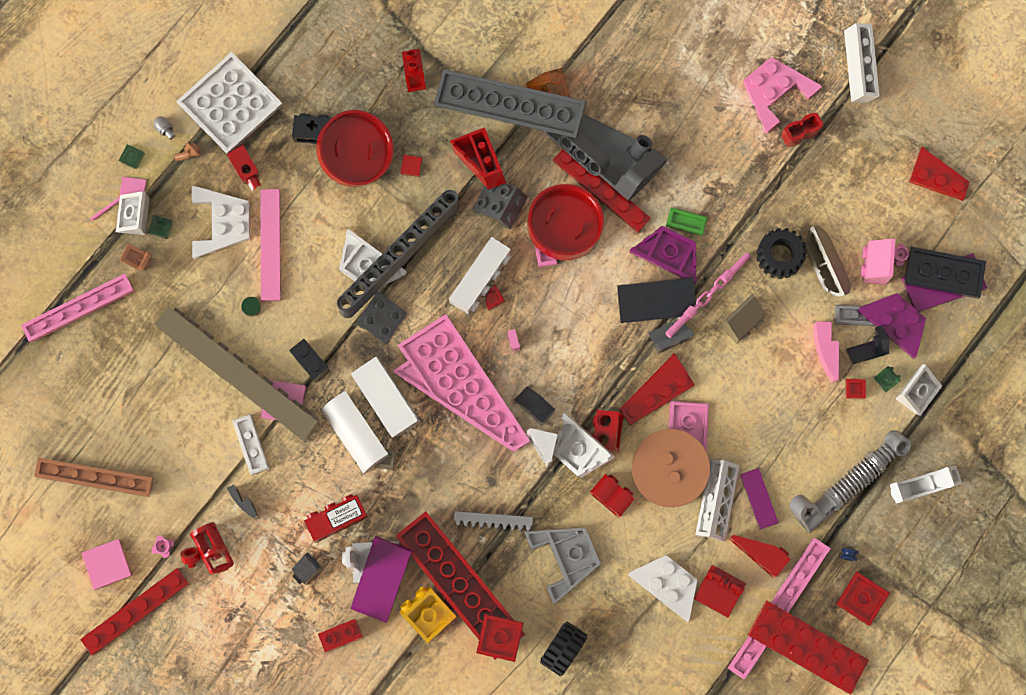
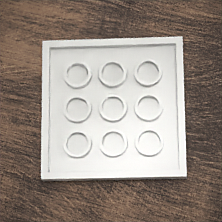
M232 52L176 101L226 154L236 149L283 106L282 102Z

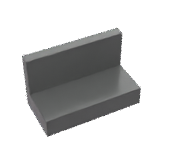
M674 321L648 334L659 354L693 339L692 329H688L685 323L669 338L665 332L676 322Z

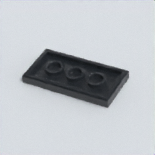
M910 247L904 285L980 299L986 261Z
M693 277L617 285L620 323L681 317L689 306L694 307L696 305Z

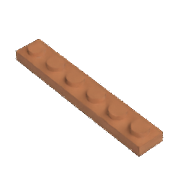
M38 458L34 474L36 478L150 497L154 479L147 476Z

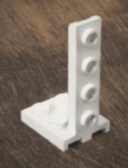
M390 541L400 545L399 541ZM373 542L352 543V547H346V552H342V563L353 572V583H359Z

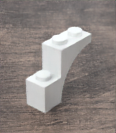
M951 466L919 477L893 483L890 485L891 495L896 503H901L961 485L962 481L957 466Z

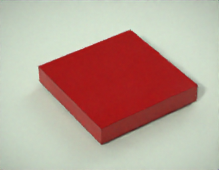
M856 571L835 605L870 626L890 592Z
M485 614L476 654L515 662L524 622Z

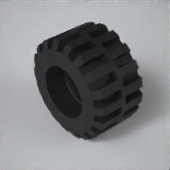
M777 228L775 231H769L763 237L756 252L758 254L756 259L757 262H760L758 266L760 269H764L766 275L770 273L772 278L778 276V279H783V277L789 278L792 274L795 275L805 262L807 249H805V241H801V235L798 237L795 235L796 231L789 232V228L784 230ZM775 245L786 246L792 254V259L789 262L775 260L771 254V248Z
M568 621L565 622L541 657L540 663L557 675H564L587 640V634Z

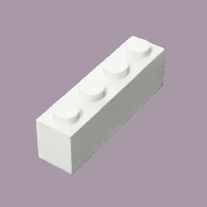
M856 23L844 30L851 102L868 103L880 96L872 24Z
M491 237L450 296L449 303L467 315L471 311L475 312L480 304L478 302L480 297L486 296L490 290L489 284L491 281L497 280L501 274L499 270L502 265L506 266L512 257L510 256L511 249Z

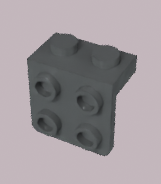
M507 183L492 189L484 186L473 207V211L494 218L503 227L511 230L528 197L517 186Z

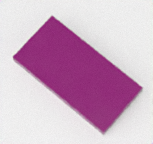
M974 253L963 256L976 259ZM984 279L982 291L987 289V285ZM904 285L911 305L918 312L965 297Z
M375 536L350 609L387 623L412 550Z

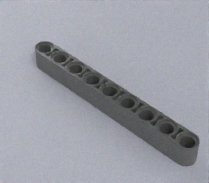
M444 191L338 298L337 306L342 317L351 318L459 209V198L456 191ZM448 200H454L452 203H447ZM441 213V215L435 216L434 214ZM422 226H429L427 229L421 228ZM412 238H413V239H416L414 242H409V241H408L409 239H412ZM399 251L403 252L401 255H395ZM384 265H390V267L386 269L382 268V266ZM371 278H377L374 282L369 281ZM358 291L364 292L362 295H356ZM346 304L351 305L349 308H342Z

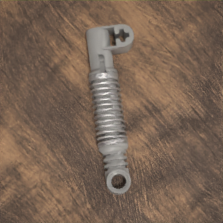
M896 430L890 431L884 438V444H881L873 452L869 451L864 456V459L861 458V462H857L858 465L854 464V467L848 470V474L845 473V477L841 476L842 479L838 478L839 482L835 481L836 485L832 484V488L828 487L823 492V496L815 503H812L804 495L795 496L790 503L791 511L802 527L811 533L831 514L844 508V504L847 505V502L854 499V496H857L860 490H864V487L867 488V485H870L873 479H876L877 476H880V473L882 474L886 470L888 463H891L895 457L907 454L911 448V441Z

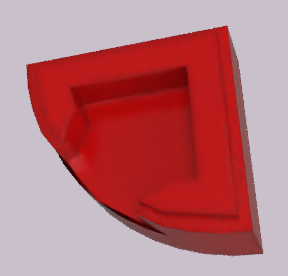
M496 284L490 288L486 296L488 311L505 302Z

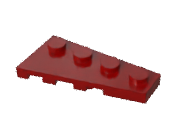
M675 353L620 408V412L624 415L629 426L695 386Z

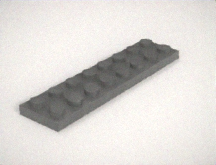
M445 69L442 71L434 102L436 107L578 139L587 104L586 101Z

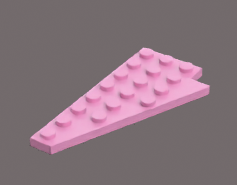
M446 314L398 344L407 362L393 370L395 375L513 452L530 442Z

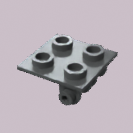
M377 292L356 323L359 324L360 328L366 329L387 344L407 312L380 292Z

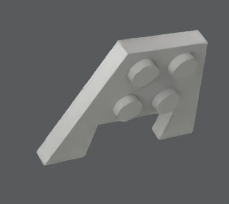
M586 528L524 532L531 550L550 543L564 577L563 580L546 586L553 605L601 564Z

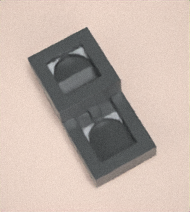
M235 485L227 487L229 494L236 504L252 518L259 519L250 499L243 501Z

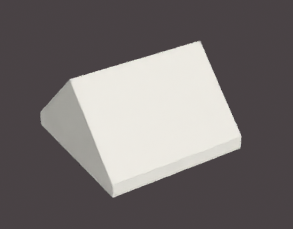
M146 192L120 195L116 232L146 235L150 202Z
M922 364L895 399L915 414L921 416L942 385L929 368Z
M530 428L527 430V437L548 468L551 466L558 434Z

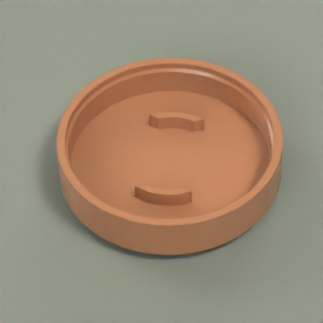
M666 429L649 435L640 443L633 456L632 475L636 487L650 502L663 507H680L692 502L702 493L709 479L710 462L705 448L694 436L681 430Z

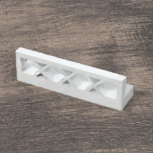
M710 459V475L704 488L695 535L725 541L739 465L725 460ZM728 467L732 468L730 477L727 475ZM725 487H727L728 490L726 496L723 493ZM723 505L724 513L721 516L720 508ZM719 525L720 533L716 535V528Z

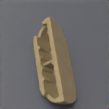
M811 227L808 230L805 249H807V254L823 289L837 297L849 294L851 289L850 281L831 238L821 227Z

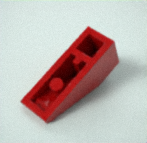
M732 535L729 538L733 544L772 578H775L791 560L788 557L789 553L782 547L778 548L774 545Z

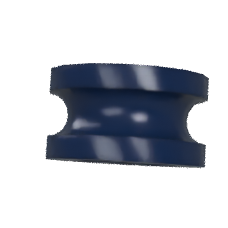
M846 548L841 549L843 555L840 556V559L858 561L856 555L859 554V551Z

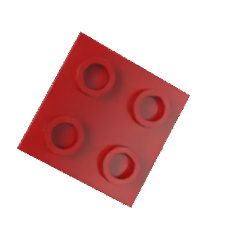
M711 565L694 600L729 618L736 602L745 589L746 583Z

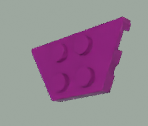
M664 226L659 227L654 233L648 235L629 251V253L680 278L693 277L694 284L697 281L696 242Z
M898 293L864 305L857 310L876 327L882 325L889 339L912 359L916 358L926 318Z

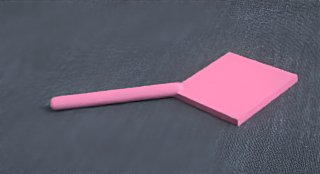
M123 177L120 195L145 192L147 180ZM120 195L119 198L92 216L91 220H95L120 201Z

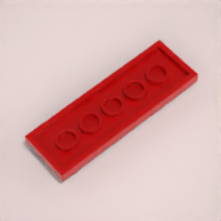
M769 601L764 602L747 636L849 695L852 694L869 659Z

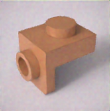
M127 243L119 261L138 271H143L151 263V253L144 252Z

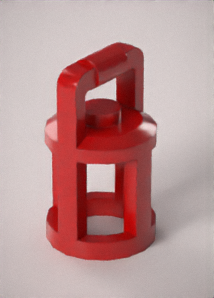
M215 522L205 524L190 533L211 575L225 572L234 565ZM205 534L208 535L213 545L211 549L204 537ZM223 554L227 563L213 568L210 560L216 561L222 558L221 555Z

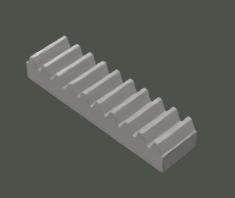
M455 511L454 522H456L457 527L460 526L461 522L464 523L465 528H467L469 523H471L472 528L479 524L480 529L483 528L484 524H487L488 529L495 525L496 530L502 525L504 531L510 526L511 531L518 527L519 532H521L523 527L526 528V531H530L533 517Z

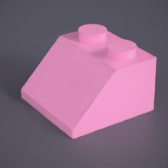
M896 239L869 241L862 248L864 265H861L860 276L863 277L864 283L886 285L893 277Z

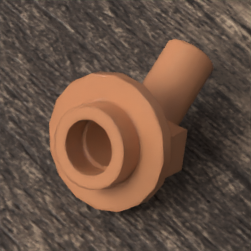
M187 142L184 148L186 152L175 154V159L180 161L191 157L196 158L201 156L199 153L201 149L195 143L189 144Z

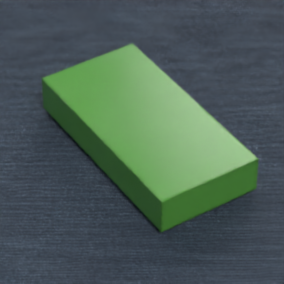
M671 207L666 227L702 236L707 217Z

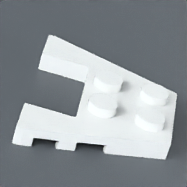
M192 186V204H212V240L192 241L193 259H198L201 256L215 253L217 250L225 247L228 248L250 240L249 201Z

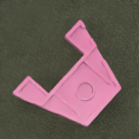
M773 57L743 80V84L751 102L754 104L757 116L761 120L766 134L780 123L778 118L768 109L780 97L796 86L807 99H810L822 88L820 84Z

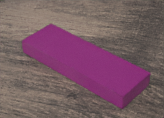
M759 468L740 474L759 530L778 524L779 522Z

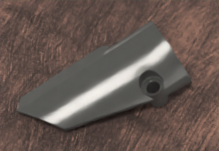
M586 114L583 115L578 139L544 132L590 174L594 176L599 175L628 201L650 182L668 160L655 148L651 149L652 141L649 137L640 135L637 139H634Z

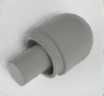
M163 116L155 118L153 123L155 129L163 136L166 135L172 140L176 136L172 131V124Z

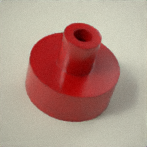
M195 547L186 548L180 553L182 563L188 564L189 568L196 567V563L201 559V555Z

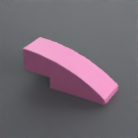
M816 321L813 325L816 351L831 382H836L839 379V341H831L832 322Z

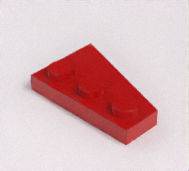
M923 147L919 150L909 183L961 201L964 200L970 183Z

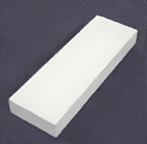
M249 414L232 420L250 475L270 469L252 415Z

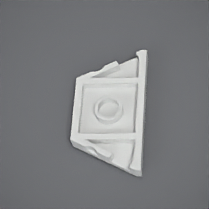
M348 229L346 231L339 270L353 281H356L382 253ZM384 265V266H382V268H385V269L388 268V267H390V265ZM400 268L384 285L405 276L407 272ZM371 278L369 281L374 282L377 278Z
M563 413L561 418L564 419L562 431L559 430L558 441L553 454L578 477H583L615 457L572 417Z
M667 555L628 574L629 577L686 622L690 620L697 579Z

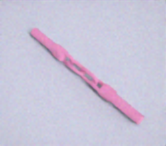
M746 252L729 270H726L714 282V287L709 292L705 291L697 299V304L694 307L689 306L665 334L671 338L689 319H692L698 313L697 309L704 307L712 299V294L717 289H722L734 277L733 275L751 258L750 254ZM720 280L723 282L721 286L717 284ZM705 295H706V297H709V298L702 304V301H700V300H701Z

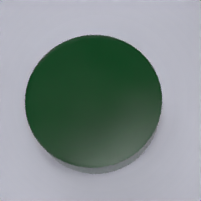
M248 297L243 300L241 308L245 315L254 317L260 313L261 304L255 297Z

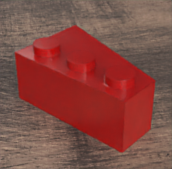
M485 127L450 140L454 153L488 189L506 183Z

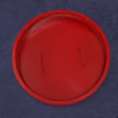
M361 110L344 111L331 118L321 129L316 144L317 158L323 171L335 182L348 187L366 186L379 179L389 168L393 158L392 137L385 124L373 114Z
M571 184L554 185L543 190L532 202L527 219V229L533 244L543 254L557 260H574L588 254L599 242L604 226L603 211L597 199L587 190Z

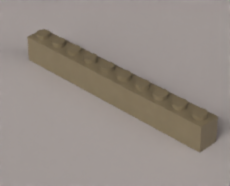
M169 306L154 323L158 329L257 406L264 409L305 443L320 426L316 415L310 411L308 413L303 411V405L295 399L293 402L290 401L285 391L281 388L276 390L272 387L273 382L264 376L263 379L257 375L258 371L251 365L246 367L242 363L244 360L235 353L233 356L228 353L229 348L223 343H215L212 340L214 337L206 330L201 332L197 329L199 325L192 319L189 321L184 319L183 316L185 314L179 309L175 308L173 310Z

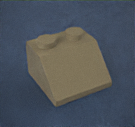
M752 294L724 320L721 329L736 344L740 340L744 342L751 335L750 330L754 327L758 329L765 322L763 318L766 313Z

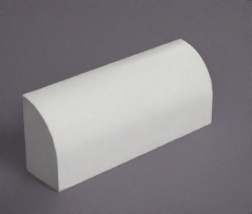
M378 357L373 358L351 373L392 438L405 433L420 423L419 418Z
M346 391L333 398L322 408L321 412L352 458L357 462L363 474L389 457Z

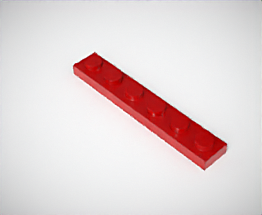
M563 149L553 159L557 166L637 233L650 221L651 217L632 201L626 200L599 175L594 176L590 174Z
M176 568L80 640L91 655L96 654L188 586V581L181 571Z

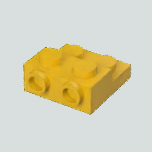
M422 586L415 592L416 597L413 600H406L400 608L402 610L399 613L428 644L456 618V615L429 586L426 588Z

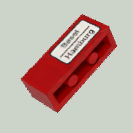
M347 495L342 498L343 502L339 504L331 503L324 507V511L320 513L315 511L307 515L308 519L304 520L315 543L368 518L358 495Z

